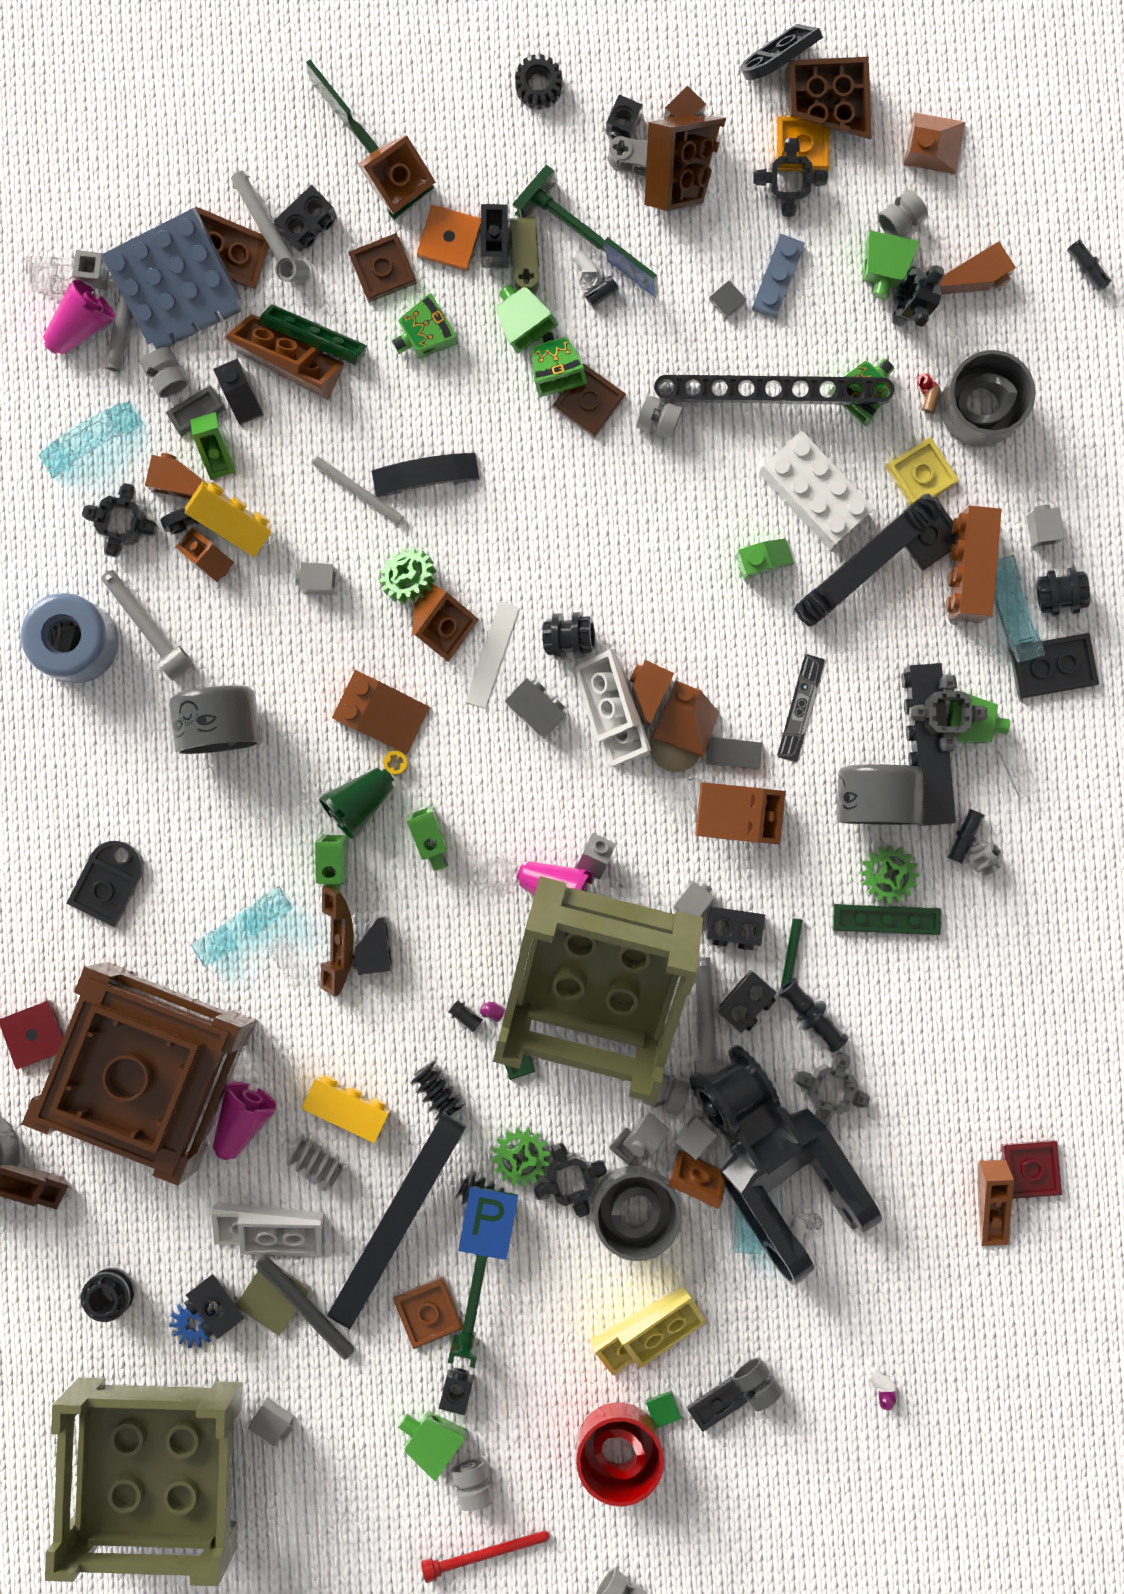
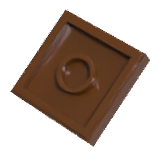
M397 233L348 252L368 303L417 284Z
M583 363L587 384L564 390L554 402L552 408L596 438L623 401L626 393Z

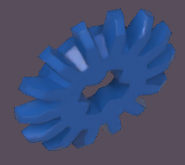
M206 1303L205 1313L211 1317L216 1314V1311L213 1310L208 1313L206 1309L210 1304ZM179 1304L177 1308L180 1314L178 1315L174 1312L171 1314V1317L176 1319L177 1322L170 1323L169 1327L178 1329L172 1333V1336H182L178 1342L180 1345L187 1339L188 1348H192L193 1341H196L199 1348L202 1347L201 1339L208 1343L211 1342V1339L207 1337L200 1327L203 1320L198 1313L193 1316L187 1307L184 1309ZM189 1317H192L194 1320H200L201 1323L198 1325V1331H195L193 1328H187V1324L190 1322Z

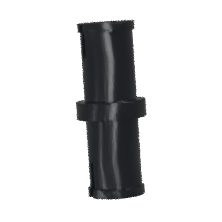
M1081 239L1068 247V253L1071 254L1081 267L1079 271L1082 275H1087L1098 292L1112 282V279L1109 278L1100 266L1099 258L1097 256L1093 257Z
M972 809L968 810L969 812L961 829L956 831L955 835H957V838L947 858L963 864L971 844L976 842L977 838L975 835L985 815Z

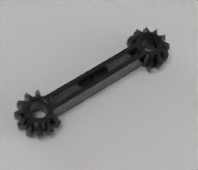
M929 493L920 496L830 576L801 599L794 609L798 615L797 617L808 627L817 624L914 538L932 525L942 515L943 509L940 507V503Z

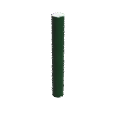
M792 919L781 987L788 980L792 979L794 975L803 924L802 919Z

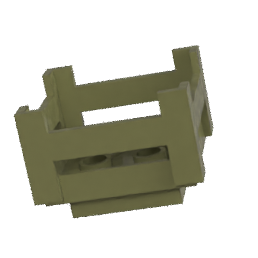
M540 876L527 920L493 1062L520 1069L524 1054L631 1082L628 1097L656 1104L662 1085L664 1067L686 997L687 995L690 996L697 974L704 917L680 911L672 914L566 887V882ZM679 976H681V977H680V980H679V984H678L677 990H676V993H675V997H674V1000H673V1003H672V1006H671V1010H670V1013H669V1016H668V1019H667V1023L665 1024V1020H666L667 1013H668V1010H669V1007H670V1004H671V1000H672V997H673V994H674V991H675V987H676V984H677V981H678ZM535 1020L636 1046L635 1057L529 1031L531 1022Z
M78 1377L52 1404L51 1434H57L53 1543L46 1551L45 1581L74 1582L80 1572L182 1575L190 1576V1585L219 1586L237 1549L238 1521H230L234 1422L242 1410L243 1382L215 1381L211 1388L106 1385V1378ZM79 1414L75 1516L70 1519L74 1418ZM98 1546L204 1549L201 1556L94 1553Z

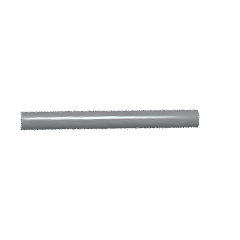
M319 456L312 462L313 466L397 525L404 519V516Z

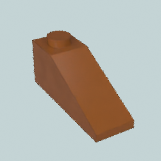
M998 241L946 273L940 282L941 294L985 291L995 285L997 288H1000L1011 280L1010 275L1016 267Z
M161 453L160 456L151 455L145 486L151 492L191 499L204 480L180 461L176 460L177 457L168 453Z
M1006 1160L979 1161L977 1188L981 1246L1009 1245L1014 1179Z

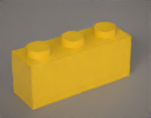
M202 481L187 503L185 514L255 558L272 532L271 524H269L270 520L260 512L254 514L247 510V505L236 497L230 499L224 495V490L213 482L207 484Z
M324 1075L322 1078L318 1076L314 1080L301 1109L375 1143L391 1111L386 1108L387 1104L376 1098L368 1100L362 1097L363 1092L356 1088L348 1086L345 1089L337 1085L339 1081L333 1077Z

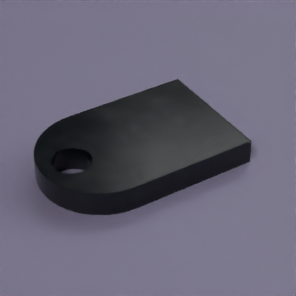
M795 24L744 60L740 66L746 80H755L776 71L823 38L821 30L818 27Z
M108 841L100 844L91 853L66 904L112 927H117L143 874V861L140 853L135 847L123 841ZM119 848H124L128 852V858L124 863H119L115 859V852Z

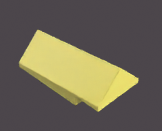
M683 1286L591 1338L590 1343L595 1354L613 1376L634 1361L639 1368H642L707 1323V1321Z

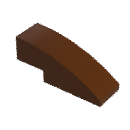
M0 1164V1197L33 1207L35 1204L57 1210L69 1186L64 1177L31 1168Z

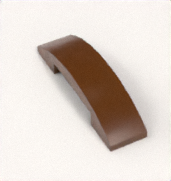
M322 886V913L331 917L330 961L321 963L320 988L333 996H339L347 980L352 962L354 947L353 923L349 907L341 892L329 886Z

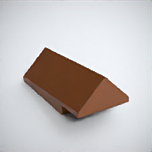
M250 314L227 334L226 340L237 353L326 400H329L344 367V362L321 353V350L259 324L260 317L254 314Z

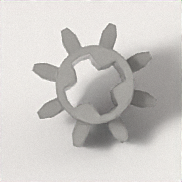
M984 840L971 848L973 853L969 855V862L976 872L984 871L985 876L1001 868L999 863L1003 861V854L996 844L988 845L987 840Z

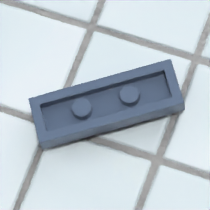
M780 234L752 310L773 318L777 317L805 242Z

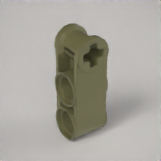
M536 217L510 218L516 291H519L521 288L527 287L535 295L539 287ZM528 278L529 284H524V279Z

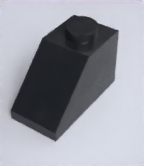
M238 358L213 369L239 425L264 415Z
M386 917L378 918L355 947V953L352 956L353 970H358V975L393 970Z

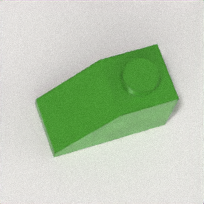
M214 412L191 419L192 436L210 480L235 473L233 460L217 413Z
M786 538L763 541L739 549L735 555L743 580L794 564Z

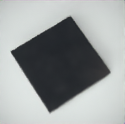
M941 503L942 515L905 546L921 571H924L950 553L951 545L956 544L957 534H952L953 520Z

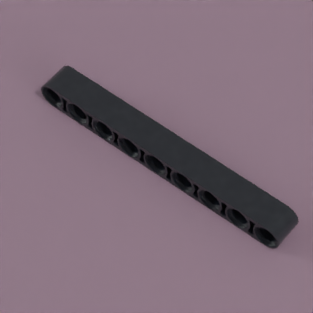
M666 374L658 377L654 384L655 393L662 401L693 403L885 405L891 401L895 391L893 382L884 377ZM665 382L674 384V390L669 395H663L660 392V388ZM692 382H697L701 386L699 393L693 396L687 394V386ZM717 383H725L727 385L726 393L721 396L715 395L713 387ZM744 383H751L754 386V392L749 396H743L739 392L741 385ZM772 383H776L781 387L779 395L774 397L766 393V388ZM797 384H805L808 392L803 397H797L793 393V388ZM825 384H831L835 388V393L831 397H824L820 393V388ZM853 384L859 385L862 388V394L857 398L850 397L847 393L848 387ZM878 385H885L889 388L890 394L885 398H879L875 395L874 389Z
M443 1111L328 1312V1318L349 1330L351 1329L467 1127L466 1124Z

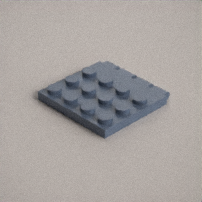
M195 207L101 254L148 345L153 343L156 349L174 345L176 342L172 333L179 342L197 334L198 329L194 322L197 323L201 331L221 322L217 311H219L224 320L241 312L237 301L242 298Z

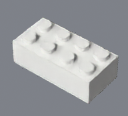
M802 430L768 460L759 472L830 550L875 509Z

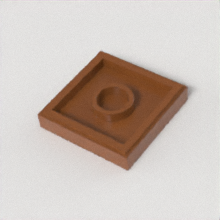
M678 1150L674 1158L668 1184L670 1187L716 1209H719L722 1203L725 1188L720 1168L699 1158L695 1160L688 1153Z
M444 1276L393 1297L413 1349L463 1329V1323Z

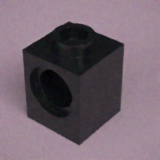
M619 94L606 121L605 134L612 140L618 136L632 139L642 117L643 104ZM624 118L627 119L629 123L626 125H621L617 122V120Z
M462 1368L448 1369L438 1409L465 1415L474 1375H470L468 1370ZM455 1384L461 1385L464 1388V1392L454 1394L450 1387Z

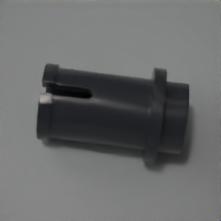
M611 276L603 277L602 282L584 293L588 303H591L592 308L611 294L613 296L616 295L615 291L619 288Z
M457 1000L448 1011L451 1014L450 1018H456L473 1033L483 1019L465 1006V1001L460 1002Z

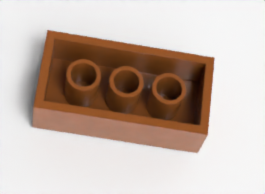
M969 505L953 520L952 534H957V542L951 545L950 560H953V571H949L947 580L948 587H951L950 597H947L945 612L949 613L948 620L981 623L993 616L1002 508Z

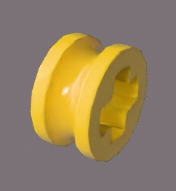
M395 750L386 754L383 764L389 773L400 775L408 768V759L402 752ZM396 755L398 759H403L399 770H395V767H389L392 757Z

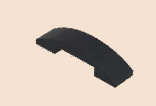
M457 453L419 458L371 471L376 497L400 494L403 490L449 482L458 484L480 480L475 453Z

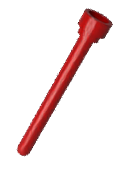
M546 1530L440 1562L438 1559L433 1560V1558L421 1561L425 1582L427 1584L437 1581V1577H441L442 1573L547 1542L550 1539V1534Z

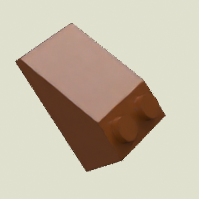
M196 206L195 208L233 283L256 289L269 247L264 236L261 233Z
M354 670L332 719L402 753L408 754L430 706L366 674Z

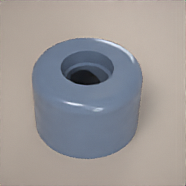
M71 593L52 594L35 603L23 620L20 634L21 645L29 662L40 672L69 683L89 682L105 673L116 657L119 643L116 626L107 612L89 600ZM63 622L76 623L81 631L79 645L70 652H59L50 642L49 633L51 629Z

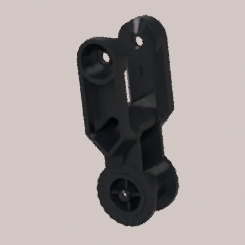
M734 1045L728 1051L731 1061L730 1065L708 1080L696 1072L689 1077V1083L694 1091V1096L698 1099V1103L702 1106L703 1111L708 1114L709 1120L714 1122L715 1127L720 1129V1132L724 1134L730 1144L728 1148L732 1156L720 1170L727 1192L775 1267L794 1286L805 1279L815 1267L808 1253L793 1235L767 1193L810 1163L830 1194L838 1213L852 1230L859 1228L864 1233L882 1221V1216L876 1203L829 1129L808 1108L789 1114L784 1107H781L777 1090L773 1087L772 1081L768 1079L767 1073L762 1070L761 1065L743 1047Z

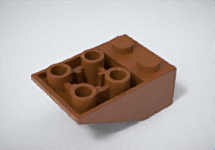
M701 782L695 836L780 845L786 791Z

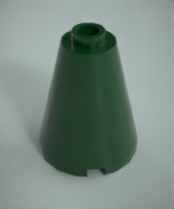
M375 768L323 794L319 798V802L330 818L333 817L338 823L339 829L349 838L353 839L355 836H358L393 790L392 782L394 778L386 769L380 770Z

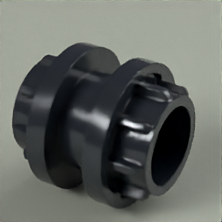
M1075 567L1067 568V576L1056 577L1055 571L1050 570L1046 572V576L1039 577L1036 581L1038 605L1042 613H1050L1051 617H1058L1060 609L1070 608L1072 615L1080 614V609L1088 608L1090 605L1088 575L1083 571L1077 572Z
M573 612L571 620H564L562 613H554L552 619L544 621L542 626V641L545 653L548 656L554 655L556 660H564L566 652H573L576 659H584L586 653H591L595 649L593 619L590 616L583 617L582 612Z
M106 1268L99 1271L86 1282L82 1289L81 1305L83 1310L90 1318L98 1322H110L119 1318L133 1303L135 1297L134 1282L125 1271L118 1268ZM102 1287L109 1289L113 1293L115 1302H111L103 1296Z

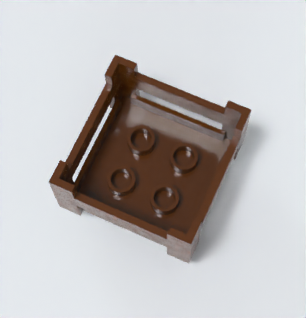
M110 962L84 966L74 993L80 995L42 1093L31 1099L21 1125L47 1135L54 1131H59L151 1167L154 1169L152 1176L179 1186L199 1169L208 1146L205 1143L224 1097L225 1090L228 1087L242 1048L248 1044L257 1019L234 1010H222L132 974L133 971ZM115 982H119L124 985L130 986L132 988L148 993L160 999L166 1000L178 1006L184 1007L186 1009L207 1016L214 1020L212 1022L210 1020L204 1019L192 1013L186 1012L174 1006L168 1005L151 997L145 996L133 990L115 984ZM225 1052H227L228 1054L224 1061L223 1067L213 1089L212 1095L202 1117L201 1123L199 1125L191 1148L189 1151H187L191 1138L201 1116L202 1110L212 1088L213 1082L223 1060Z

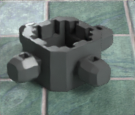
M943 675L941 677L939 689H942V692L932 694L925 701V707L924 705H915L909 709V718L911 720L924 721L925 719V728L932 735H942V738H939L940 749L943 752L955 751L957 747L955 735L965 733L972 726V722H981L987 719L986 707L972 706V699L966 692H955L957 688L955 675ZM938 700L959 701V706H961V723L959 727L938 726V721H936V703H938Z
M838 1052L832 1062L834 1067L825 1064L815 1069L813 1076L812 1073L798 1071L795 1078L797 1085L805 1089L809 1087L807 1095L811 1103L820 1107L819 1110H816L815 1116L826 1127L832 1119L831 1112L841 1115L850 1110L852 1102L854 1106L866 1108L870 1101V1096L860 1090L856 1092L858 1084L855 1077L845 1072L846 1068L849 1069L850 1055ZM826 1074L847 1080V1087L839 1105L818 1098L819 1095L817 1093L822 1083L821 1081L823 1077L825 1078Z

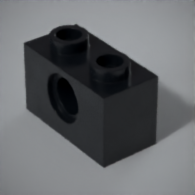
M481 204L482 268H508V204Z
M214 1274L210 1275L185 1295L188 1299L184 1302L185 1306L193 1316L198 1313L203 1323L200 1324V1327L208 1338L214 1336L218 1340L245 1319ZM210 1300L217 1301L220 1305V1311L214 1317H210L205 1313V1305Z

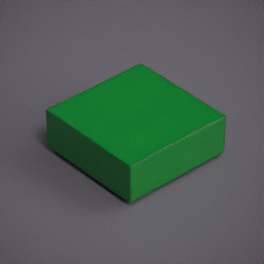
M671 1390L646 1400L648 1410L657 1428L681 1419Z

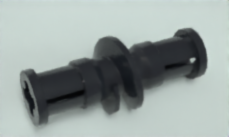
M796 978L788 980L782 985L777 994L780 997H785L793 1006V1009L798 1014L797 1021H806L802 1026L803 1031L812 1027L813 1032L820 1036L828 1045V1050L831 1053L841 1049L849 1037L845 1033L842 1034L833 1024L834 1022L824 1014L827 1007L824 1001L814 1003L812 997L806 994L798 985L799 981Z

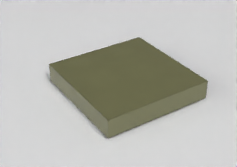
M279 1267L297 1288L307 1296L311 1288ZM259 1270L235 1304L240 1310L278 1336H280L296 1312V1309Z

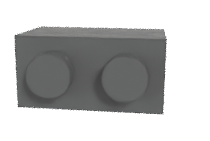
M526 678L505 700V703L545 739L566 717V714L563 712L566 707L555 697L550 700L543 693L546 690L545 687L536 679L531 682Z

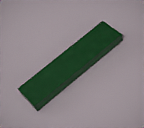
M273 304L260 315L259 324L354 365L366 353L367 345Z
M833 904L832 931L940 935L941 908Z

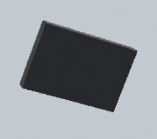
M1090 633L1009 647L1018 699L1099 685Z

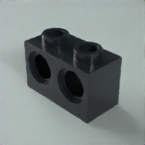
M311 184L273 221L284 238L300 252L304 248L307 249L312 246L316 236L321 231L328 230L334 224L337 215L334 207ZM315 208L323 209L319 215L311 214V211ZM294 227H304L300 233H292Z
M710 906L705 938L712 940L711 945L727 947V943L732 942L738 943V949L754 951V946L761 947L765 914ZM721 919L726 920L729 926L728 931L723 935L717 934L714 928L715 923ZM751 923L755 928V933L751 938L746 939L742 936L741 929L743 925Z
M749 970L715 1010L741 1033L744 1030L749 1032L758 1022L756 1016L762 1009L767 1011L776 1001L774 995L777 992L752 970ZM757 985L763 988V996L759 1000H752L750 997L751 988ZM737 1006H743L746 1010V1015L741 1020H734L732 1017V1011Z

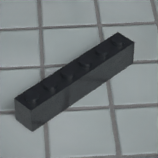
M942 663L909 665L905 668V672H902V687L906 688L907 699H904L905 715H909L910 707L915 705H924L925 707V701L932 694L942 692V689H939L940 679L943 676ZM938 700V703H936V721H938V726L947 727L945 700ZM909 718V725L906 726L907 741H911L912 752L908 753L909 765L920 767L925 774L924 824H919L918 826L956 823L950 752H943L940 749L939 738H942V735H932L925 728V719L924 721H913Z

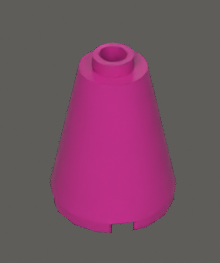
M75 279L69 284L43 334L45 347L54 354L67 353L112 323L115 317V313L108 302L102 296L97 298L91 292L94 289L80 280Z
M528 861L526 865L522 864L516 876V879L519 880V886L533 896L535 895L540 876L566 882V887L586 892L588 890L587 884L593 885L594 873L590 870Z
M236 1081L229 1083L224 1093L212 1145L217 1157L223 1160L235 1159L274 1115L277 1104L264 1090L258 1088L255 1092L248 1089L250 1084Z

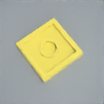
M929 437L885 466L909 505L923 494L929 493L934 498L960 481L932 437Z

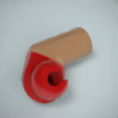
M923 373L917 378L918 388L925 397L922 411L934 414L941 389L931 375Z

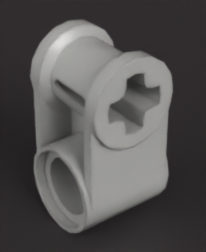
M624 136L615 137L610 142L607 154L609 165L614 169L646 176L648 141L635 140ZM618 150L623 151L622 156L617 155Z

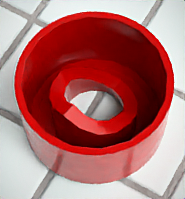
M624 1402L608 1403L592 1411L581 1424L576 1439V1465L580 1481L588 1493L604 1504L622 1507L644 1500L659 1484L664 1469V1455L660 1433L652 1418L639 1407ZM609 1438H623L633 1446L635 1452L633 1457L625 1463H613L605 1458L602 1452L603 1443Z

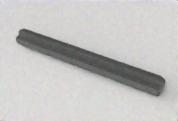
M267 1255L262 1256L255 1265L259 1272L342 1359H348L354 1352V1347Z

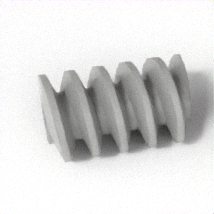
M302 1134L288 1153L286 1165L290 1166L297 1162L295 1171L298 1173L306 1168L304 1177L307 1179L314 1174L313 1184L316 1185L323 1180L322 1190L325 1191L332 1187L347 1164L338 1168L339 1158L330 1162L331 1152L321 1156L322 1146L320 1145L312 1150L313 1140L310 1139L305 1144L302 1143L305 1135Z

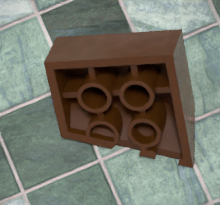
M869 56L790 60L785 69V92L791 117L869 140L872 139Z
M685 115L649 122L644 205L664 211H671L704 202L712 173L709 167L713 152L717 153L720 142L716 140L720 127L725 126L726 117Z

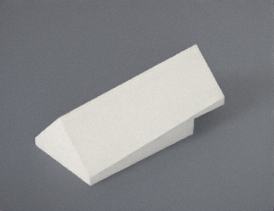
M609 649L575 666L574 670L596 742H604L610 766L650 756L651 748L614 649Z
M216 1202L211 1210L214 1245H239L240 1254L322 1256L324 1213Z

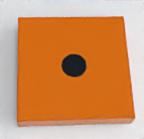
M431 204L417 250V257L468 271L481 228V218Z

